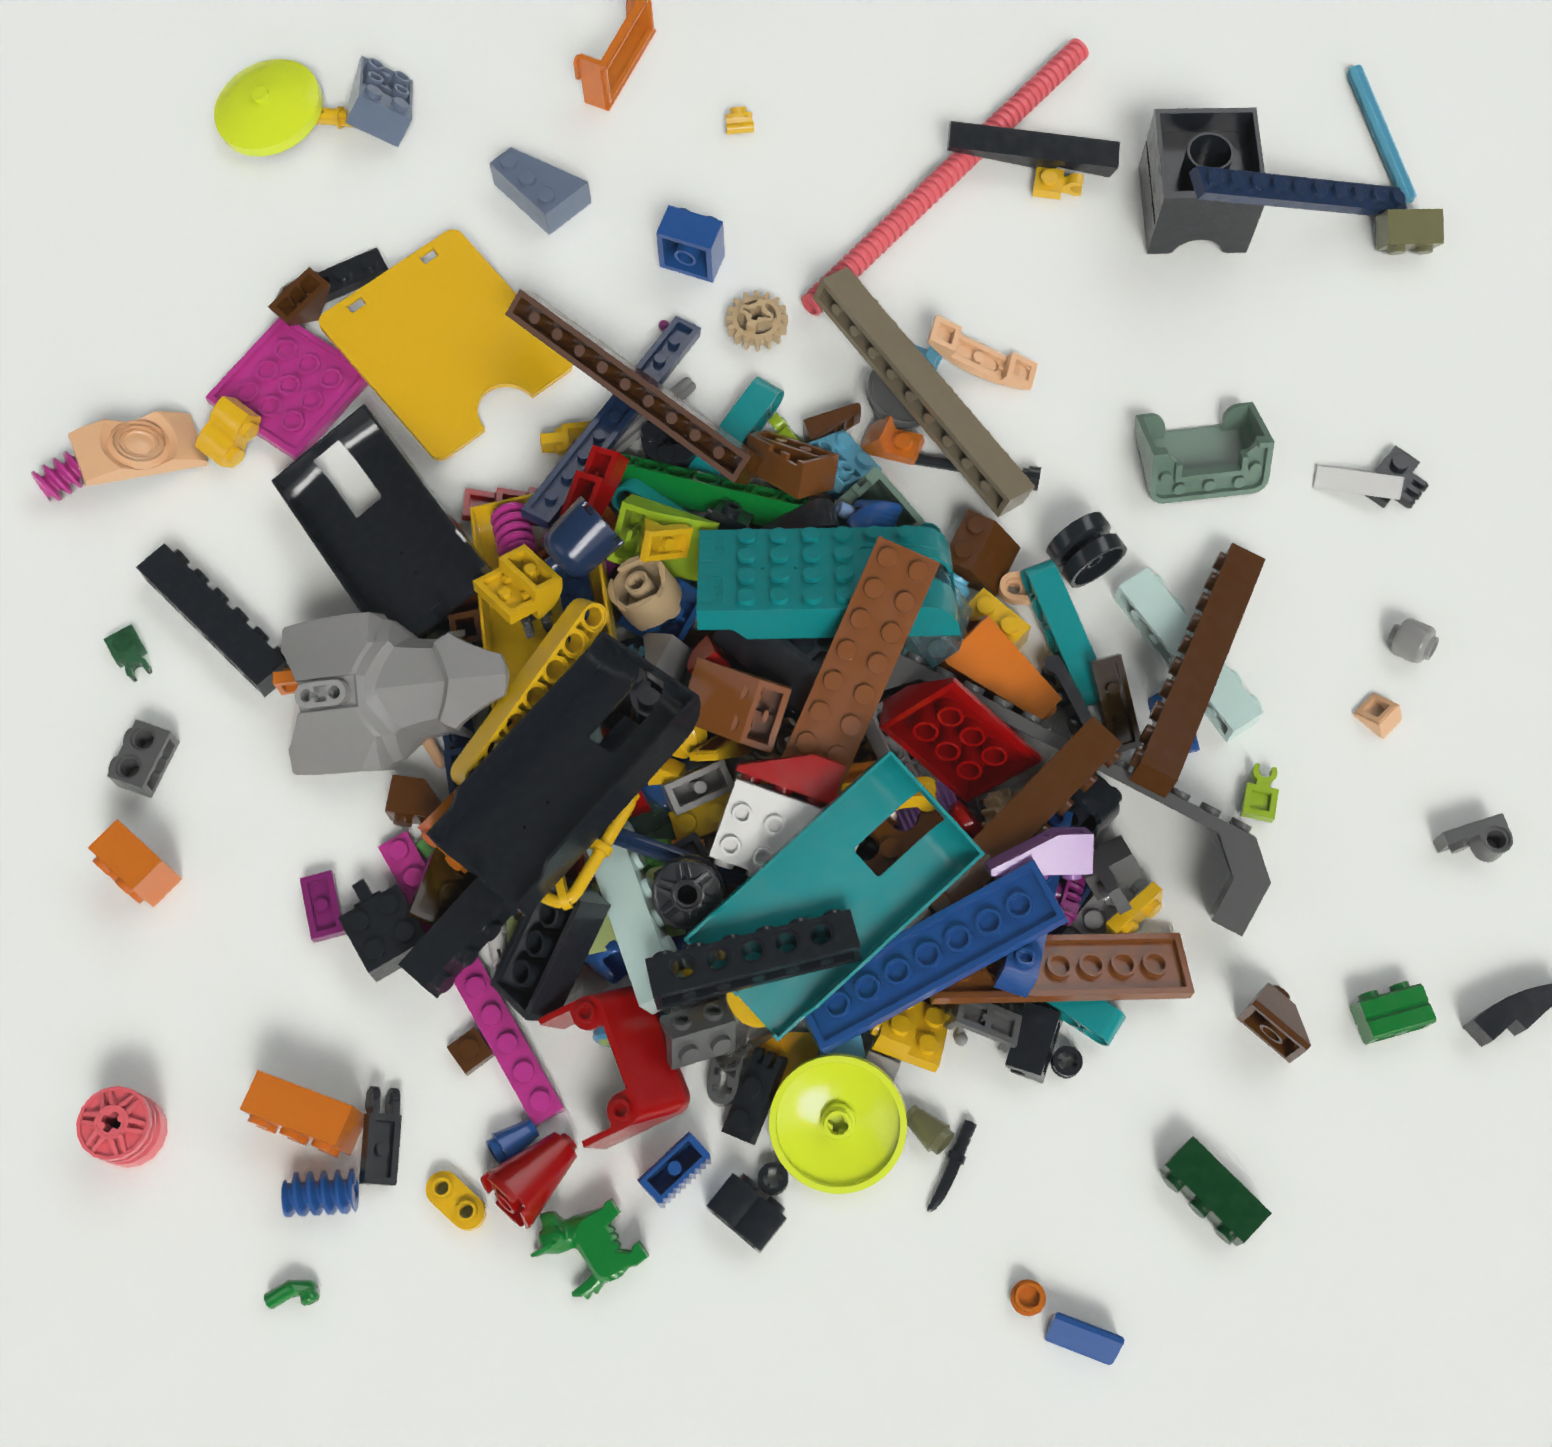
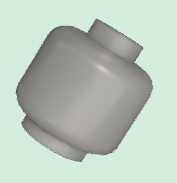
M1407 618L1401 625L1394 624L1389 633L1388 641L1392 642L1391 651L1394 655L1418 664L1424 659L1430 660L1437 648L1439 638L1436 637L1434 627L1413 618Z

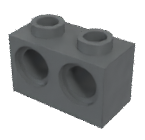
M136 719L132 728L126 731L123 737V745L118 755L112 758L108 767L107 777L118 787L152 798L180 742L171 731ZM154 739L149 747L143 748V745L148 740ZM139 767L135 775L128 777L132 769Z

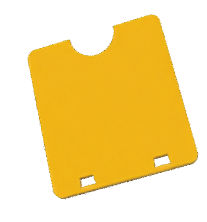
M455 229L445 231L325 311L319 318V325L323 333L431 458L437 461L448 459L486 432L480 422L478 409L481 400L487 393L497 388L510 387L523 391L533 399L573 369L572 363L505 315L517 294L468 239ZM434 251L437 257L424 264L421 258ZM362 299L365 305L352 313L348 307Z

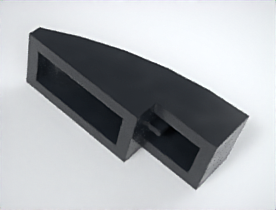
M1552 984L1529 988L1510 995L1477 1014L1463 1025L1462 1028L1481 1047L1494 1041L1505 1029H1508L1516 1036L1527 1030L1552 1007Z

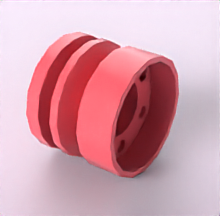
M121 1086L104 1088L93 1094L81 1107L76 1121L77 1137L84 1150L95 1158L125 1168L141 1166L153 1159L163 1147L168 1133L167 1118L162 1108L150 1098L141 1095L133 1089ZM116 1120L121 1122V1125L118 1129L113 1127V1124Z

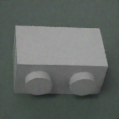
M723 759L707 762L685 772L680 778L660 784L659 786L670 811L677 816L731 792L734 782Z

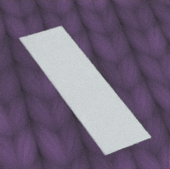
M1318 466L1313 488L1400 500L1405 477Z

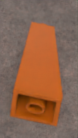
M988 615L966 616L960 622L961 636H947L925 657L929 661V666L936 668L938 665L956 674V679L962 684L967 680L985 689L984 696L993 699L994 695L1014 704L1012 710L1021 715L1025 710L1046 720L1054 714L1057 709L1056 705L1062 699Z

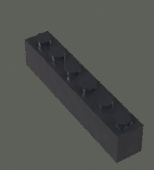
M164 543L136 567L137 570L191 626L266 697L276 688L273 685V672H280L284 668L289 667L284 655L281 653V648L276 646L273 649L267 643L270 640L261 628L256 626L252 629L247 624L250 619L239 607L236 606L232 609L227 604L230 600L218 587L212 590L207 585L210 581L200 569L192 570L188 566L190 561L178 548L173 552Z

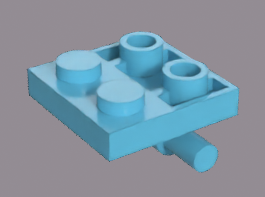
M844 430L807 443L839 454L834 489L826 491L835 501L875 466L882 471V468Z

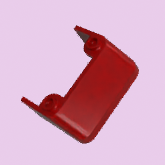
M632 985L583 996L538 1019L542 1026L563 1030L574 1024L586 1031H593L603 1026L626 1089L612 1096L607 1105V1116L611 1127L581 1141L584 1148L608 1149L683 1113L690 1103V1092L681 1068L671 1070L667 1063V1035L660 1025V1013L657 1012L652 1015L639 1007Z

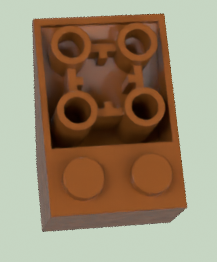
M697 657L688 686L690 690L699 695L701 702L700 716L696 727L771 753L792 687Z

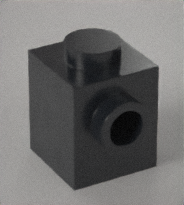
M721 499L715 508L711 506L708 508L704 518L720 523L718 530H738L749 528L755 515L743 510L736 502Z

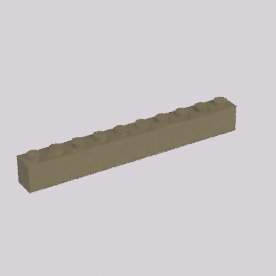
M846 267L822 278L813 299L995 515L1000 517L1023 504L1034 489V484L853 272Z

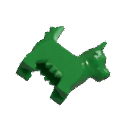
M610 1198L600 1208L583 1212L567 1219L562 1218L553 1210L541 1213L539 1216L541 1230L537 1235L539 1248L531 1253L530 1256L538 1257L544 1254H560L571 1249H577L586 1261L592 1274L571 1293L573 1297L584 1296L586 1299H590L593 1292L598 1294L605 1283L622 1277L630 1267H636L647 1259L649 1253L640 1240L632 1246V1250L620 1248L622 1243L617 1240L619 1234L614 1232L616 1228L610 1223L621 1213V1210L613 1198Z

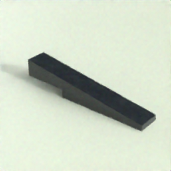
M951 121L948 129L947 151L1031 168L1045 167L1056 169L1060 167L1110 178L1119 166L1120 142Z

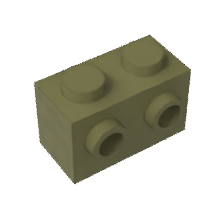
M1387 209L1376 216L1377 251H1387L1388 255L1404 254L1406 250H1415V254L1421 255L1432 253L1434 248L1444 244L1443 209Z

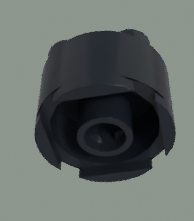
M649 420L642 426L641 444L644 458L688 468L697 456Z
M1097 772L1094 774L1099 779L1085 793L1079 788L1071 797L1075 803L1067 810L1073 813L1070 827H1086L1094 834V840L1118 816L1120 811L1119 803L1122 801L1121 792L1116 787L1111 786Z

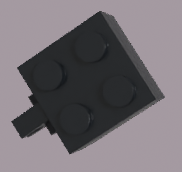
M362 879L352 885L360 902L354 904L352 910L341 915L338 919L367 972L378 982L401 968L398 965L400 961L420 941L426 932L419 920L406 915L410 904L397 884L383 892L379 890L373 894L368 884Z

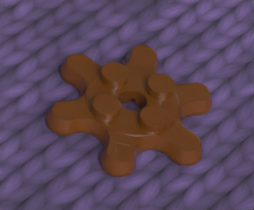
M935 809L929 812L920 811L915 825L906 831L896 829L887 818L870 834L877 843V852L874 857L865 860V864L877 876H880L928 831L942 821L940 813ZM944 891L928 908L933 915L954 904V902Z

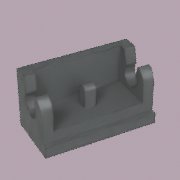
M992 1003L946 1005L945 1014L950 1015V1018L943 1024L944 1028L952 1030L955 1026H959L999 1042L1000 1044L997 1049L1003 1052H1007L1010 1048L1017 1046L1022 1021L1021 1015Z

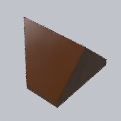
M308 267L299 277L280 288L275 300L268 308L288 326L319 321L331 286L311 267Z

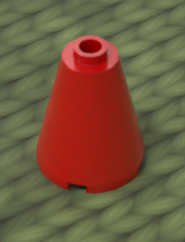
M553 1132L485 1172L480 1177V1181L488 1194L492 1190L495 1191L494 1194L497 1198L495 1204L508 1218L518 1226L522 1227L525 1225V1228L528 1229L533 1225L577 1158L574 1151L577 1145L566 1133L559 1135Z

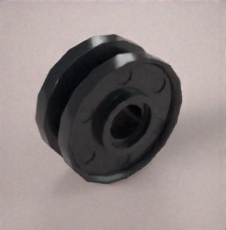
M687 853L675 856L663 865L653 883L651 897L655 911L664 922L677 929L691 930L724 900L726 885L722 872L714 862L702 855ZM690 885L696 889L698 895L694 898H687L681 893L680 888Z

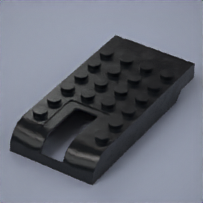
M365 404L361 405L271 480L361 613L373 612L384 614L388 620L397 621L418 638L423 637L436 624L476 593L473 580L493 571L391 433ZM338 440L354 457L381 494V498L359 517L354 515L329 478L314 463L316 458Z
M603 632L455 791L450 808L428 830L426 835L447 855L527 917L689 737L700 716L701 702L699 695L606 632ZM642 667L663 682L662 694L657 705L645 720L614 753H610L593 741L590 735L628 695L639 676V669Z

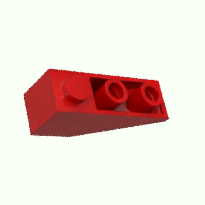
M807 753L738 763L736 771L742 773L740 778L745 781L759 785L760 781L764 780L774 784L772 788L774 791L791 796L792 792L795 791L806 795L805 802L823 807L825 802L830 803L835 798L846 765L816 753Z

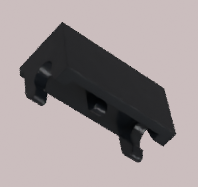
M1025 1002L1021 1013L1022 1021L1018 1043L1015 1048H1010L1005 1067L1010 1068L1011 1073L1043 1084L1063 1022L1062 1014L1053 1009Z

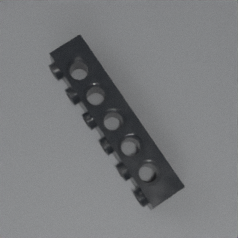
M833 909L825 912L822 916L811 919L800 917L793 919L789 924L778 927L763 926L756 929L753 933L745 935L730 934L724 936L720 941L708 944L697 942L689 945L687 949L675 952L669 950L655 953L653 957L646 958L645 962L653 999L657 1010L861 961L862 957L861 946L851 910ZM818 936L829 938V941L824 944L813 942ZM785 944L795 946V949L790 952L779 950ZM752 952L761 954L760 958L754 961L745 959ZM722 960L727 962L726 966L721 969L711 968V965L716 961ZM683 969L693 970L687 977L681 978L677 976L678 972Z

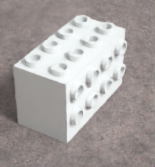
M737 773L709 856L715 858L714 864L733 870L735 865L746 869V875L750 876L825 808L826 805L819 807L805 802L804 797L796 794L788 796L772 790L773 786L769 784L764 785L760 783L758 785L740 778L741 774Z

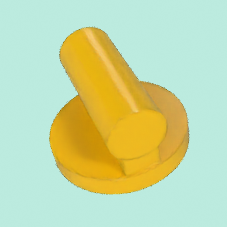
M746 106L730 108V114H725L727 135L754 132L752 112H747Z

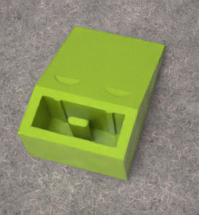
M634 494L624 499L621 503L614 532L625 543L613 552L607 560L621 565L626 560L639 555L638 547L644 518L653 520L661 525L685 523L693 527L687 558L661 560V562L673 577L697 581L699 530H718L720 523Z

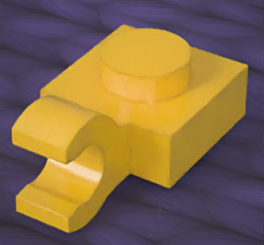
M1037 167L1032 197L1060 200L1061 193L1081 196L1084 175L1073 173L1064 177L1065 170Z

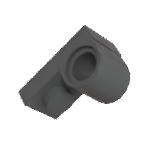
M1503 813L1444 831L1432 842L1437 853L1450 850L1451 854L1470 847L1474 856L1480 861L1493 862L1510 850L1513 845V836ZM1487 838L1492 839L1496 843L1497 848L1490 846Z

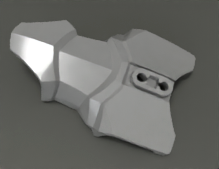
M373 612L325 617L284 627L282 630L281 653L284 655L295 681L298 682V687L295 691V701L300 709L291 745L288 749L293 773L295 775H324L396 770L399 763L408 759L427 739L450 734L472 738L473 732L463 725L491 703L506 696L510 673L503 655L483 649L461 639L465 636V629L448 632L438 639H421L397 621L388 620L384 614ZM339 688L340 694L337 697V689ZM310 692L317 693V697H311L310 700L308 696Z

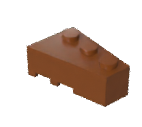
M768 430L748 434L747 447L764 459L754 474L757 478L763 479L796 499L820 496L821 493L834 489L839 454Z

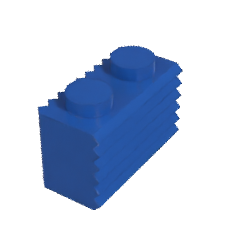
M688 1131L637 1181L660 1208H665L666 1203H671V1198H676V1193L681 1194V1189H686V1184H691V1179H696V1174H701V1169H706V1164H711L710 1153Z

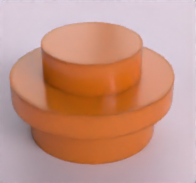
M1025 1279L1014 1285L1010 1293V1301L1017 1313L1023 1316H1034L1044 1308L1046 1294L1038 1282Z

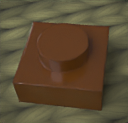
M475 1027L446 1047L467 1076L495 1056Z

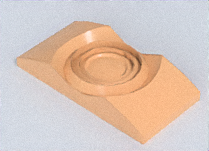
M155 411L136 420L116 421L103 419L68 433V438L85 486L208 465L206 455L195 447L198 434L191 415L188 413Z

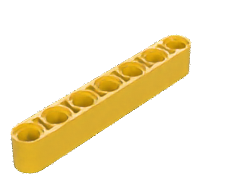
M577 598L567 606L508 687L506 696L500 698L453 763L450 775L457 785L460 786L469 773L476 769L490 754L487 753L489 745L494 742V749L591 646L607 622L608 614L603 605L584 598ZM589 609V616L585 620V613ZM570 636V637H571L570 643H569V645L566 647V646H565L566 639H567V637ZM551 662V669L546 673V667ZM532 688V695L527 700V693ZM513 715V721L507 727V721Z

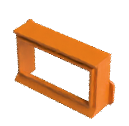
M627 0L625 7L626 19L601 60L582 53L575 56L573 61L575 78L577 80L581 79L585 103L606 111H610L656 33L653 21L652 0Z

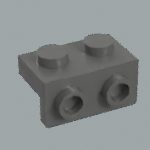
M721 999L660 1017V1025L667 1035V1063L671 1070L735 1051L736 1019Z

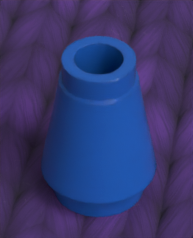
M527 1119L524 1122L522 1121L492 1133V1138L486 1141V1145L495 1161L500 1164L524 1150L540 1135L531 1119Z

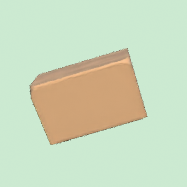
M1372 693L1353 713L1360 722L1382 739L1402 720L1400 705L1375 693Z

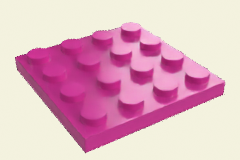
M278 318L205 398L213 407L222 396L233 397L261 417L257 436L293 460H296L317 443L368 384L339 350L300 325L288 326Z

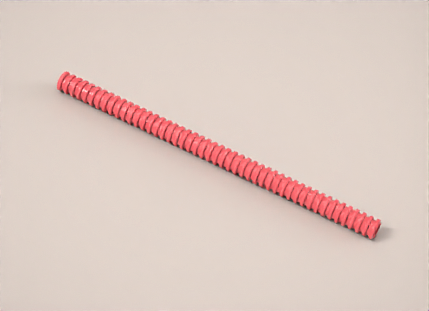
M1077 38L1071 39L1063 49L1055 54L1036 75H1033L1014 96H1011L982 125L1014 129L1023 118L1088 58L1087 46ZM957 152L950 154L947 160H944L930 176H927L913 192L908 194L907 198H904L890 214H887L884 220H881L866 237H863L855 245V248H852L848 254H845L843 259L837 262V265H834L825 276L819 279V282L813 285V288H810L807 293L802 295L801 301L804 308L810 314L819 316L822 313V308L813 299V296L822 278L846 267L857 278L861 276L864 270H867L881 254L887 251V248L893 245V242H896L905 231H908L916 223V220H919L928 209L932 208L939 201V198H942L956 182H959L983 158Z

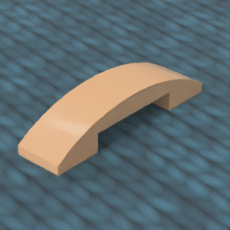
M939 315L934 316L927 342L946 360L970 374L999 385L1021 390H1030L1032 388L1038 363L1015 352L1008 356L1001 354L962 335V326Z

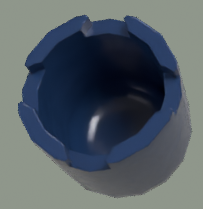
M582 496L548 528L543 537V547L549 555L545 560L547 564L557 574L563 570L569 576L576 578L589 574L625 543L590 504L584 508L588 503Z

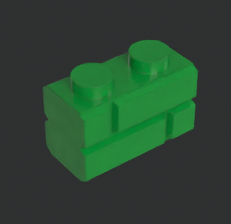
M1403 981L1388 987L1390 990L1388 993L1379 995L1377 990H1372L1357 996L1359 1001L1350 1007V1011L1356 1025H1358L1359 1034L1365 1045L1427 1028L1436 1022L1437 1018L1431 1004L1428 1002V996L1421 983L1410 986L1408 981Z

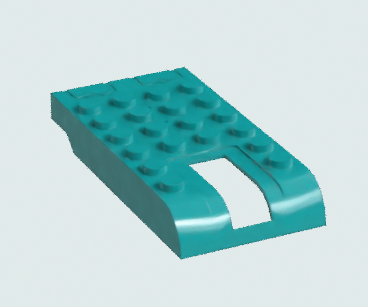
M909 525L900 527L870 526L848 528L841 526L837 528L699 530L697 630H733L746 639L834 638L878 536H881L940 562L950 573L951 587L938 579H933L908 637L961 636L950 544L945 536L934 528Z
M890 750L869 766L684 936V940L688 945L697 942L708 944L720 941L724 936L730 934L745 935L753 933L756 929L763 926L778 927L789 924L793 919L809 916L808 919L819 917L833 909L851 910L861 946V961L733 992L735 996L738 995L772 1032L777 1042H779L802 1019L820 1007L983 857L985 853ZM920 792L940 813L944 820L928 831L884 873L877 876L855 853V847L902 804ZM818 936L813 942L824 944L829 941V938ZM785 944L779 950L790 952L795 949V946ZM752 952L745 959L754 961L760 958L761 954ZM719 960L714 962L711 967L713 969H721L726 966L727 962Z

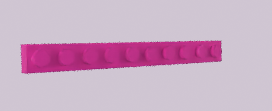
M405 831L378 846V849L406 899L411 904L426 864L409 834ZM419 921L427 933L432 926ZM477 957L473 964L465 967L455 978L454 984L535 1127H538L563 1112L565 1108L500 994L490 985L491 978L479 957Z

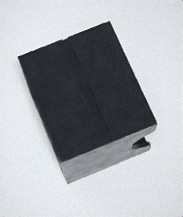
M1257 107L1154 109L1147 141H1145L1138 167L1147 254H1169L1178 246L1195 240L1213 241L1220 245L1224 253L1247 252L1264 206L1197 199L1189 172L1196 166L1265 173Z

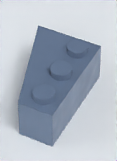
M510 147L489 163L494 185L548 235L552 234L591 204L588 181Z

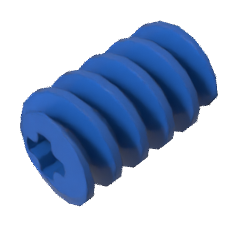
M353 1168L350 1169L347 1179H343L341 1170L336 1169L333 1180H329L327 1171L322 1170L319 1181H315L313 1172L308 1171L303 1182H301L299 1172H294L291 1182H287L285 1179L281 1188V1203L284 1216L289 1218L297 1212L299 1216L305 1217L309 1211L314 1216H320L323 1210L328 1215H334L337 1209H339L341 1214H348L351 1208L356 1212L359 1203V1184L355 1170Z

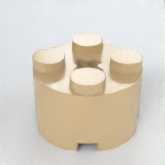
M639 555L634 556L623 562L617 568L619 573L614 580L611 578L609 581L608 595L610 600L639 631L656 627L668 619L675 618L680 613L681 587L661 560L642 562L639 560Z

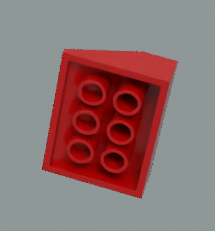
M955 677L909 685L883 701L879 728L965 803L1041 762L1042 757Z

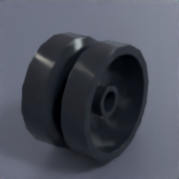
M1092 512L1073 521L1062 529L1047 546L1046 553L1055 562L1057 567L1064 566L1061 574L1072 588L1085 586L1103 576L1123 558L1127 551V547L1117 533H1110L1111 525L1101 512Z

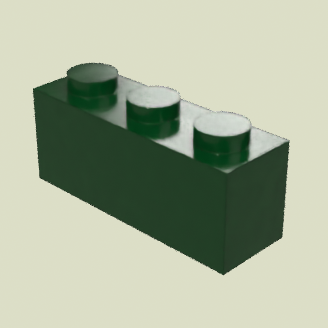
M1194 1136L1189 1138L1159 1169L1164 1175L1162 1179L1165 1184L1176 1193L1181 1191L1190 1200L1188 1205L1192 1211L1203 1219L1207 1217L1216 1226L1214 1229L1215 1233L1229 1245L1231 1243L1235 1246L1244 1244L1272 1214Z

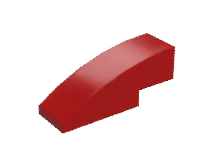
M592 445L583 472L576 470L560 516L580 496L588 503L584 508L590 504L601 516L623 477L629 459L619 452Z

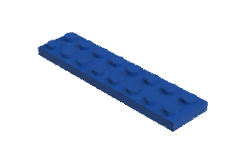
M1032 860L899 933L820 1007L807 1015V1022L820 1050L826 1054L1069 921L1035 860Z

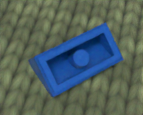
M1060 1312L1051 1315L1045 1334L1047 1342L1107 1365L1114 1363L1125 1341L1123 1336Z

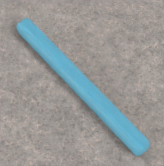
M1360 64L1351 66L1347 72L1348 79L1393 186L1399 187L1404 193L1406 204L1412 203L1417 197L1416 191L1365 71Z

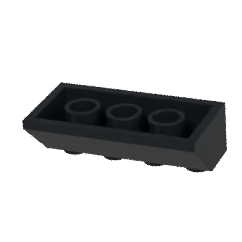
M565 876L569 890L575 880ZM556 886L550 892L557 894ZM588 886L583 895L573 904V908L564 911L563 908L550 907L540 902L527 917L521 915L490 985L525 1020L539 1021V1018L563 1007L611 904Z

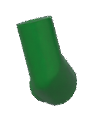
M287 1280L265 1293L264 1301L270 1309H274L287 1300L300 1296L301 1304L309 1306L319 1300L320 1294L317 1291L318 1285L312 1280Z

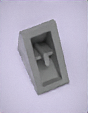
M646 633L643 636L645 659L679 681L687 667L688 659L693 650L673 634ZM647 671V677L663 688V682Z

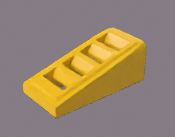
M715 734L689 754L690 761H717L748 755L752 752L751 746Z

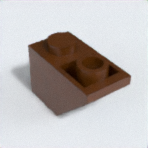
M392 775L385 812L389 819L393 821V824L401 827H412V824L420 825L442 802L424 778Z

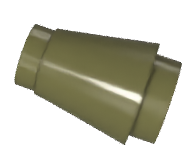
M917 1105L912 1106L907 1111V1126L928 1152L933 1151L936 1155L940 1154L955 1135L950 1130V1125L922 1108L920 1109Z

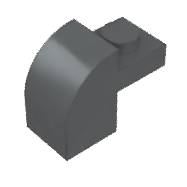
M1119 835L1093 851V874L1084 875V878L1097 901L1103 898L1107 906L1114 903L1121 915L1132 909L1121 888L1141 878L1144 874L1122 835Z

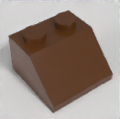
M968 509L950 543L953 572L969 582L967 587L978 592L985 588L996 597L1001 578L1009 573L1021 547L997 521ZM941 564L940 572L946 573L948 570Z

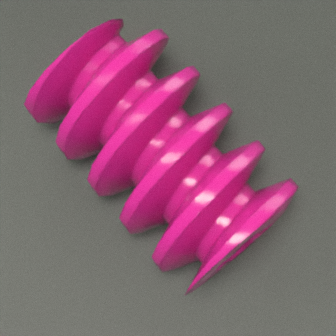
M66 451L62 452L65 462L62 463L55 457L52 459L54 469L43 464L41 467L44 475L41 476L35 471L31 472L33 479L50 502V496L58 501L62 500L60 490L71 495L73 493L71 483L79 488L83 487L82 475L76 458Z
M510 502L503 504L495 509L491 515L490 522L493 527L492 531L495 536L494 540L499 557L523 544L538 556L535 538L532 534L533 529L530 525L531 521L521 517V509L524 506L521 503Z

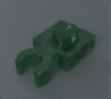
M132 624L103 639L116 664L120 668L125 666V673L133 682L138 681L135 676L137 668L143 667L148 674L153 672L151 665L146 659L142 658V656L148 654V651Z

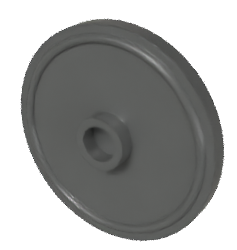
M872 370L866 382V396L874 413L880 419L891 415L896 428L911 429L920 426L882 379Z

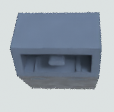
M361 55L346 109L345 123L399 147L412 121L413 80L401 71H393L384 67L380 61L374 58L368 59Z

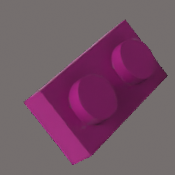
M329 870L299 878L311 940L316 943L346 935L338 919L343 914L335 873Z

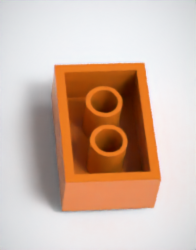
M257 1070L240 1107L241 1111L249 1115L247 1121L257 1125L256 1127L276 1134L279 1128V1134L307 1146L310 1140L312 1141L311 1146L338 1158L340 1152L351 1156L364 1125V1114L354 1106Z

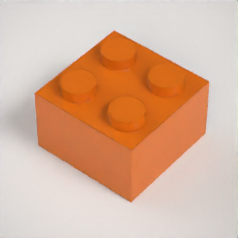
M118 819L88 847L96 855L92 862L106 875L110 876L126 894L130 895L139 904L145 900L152 907H155L182 880L179 875Z

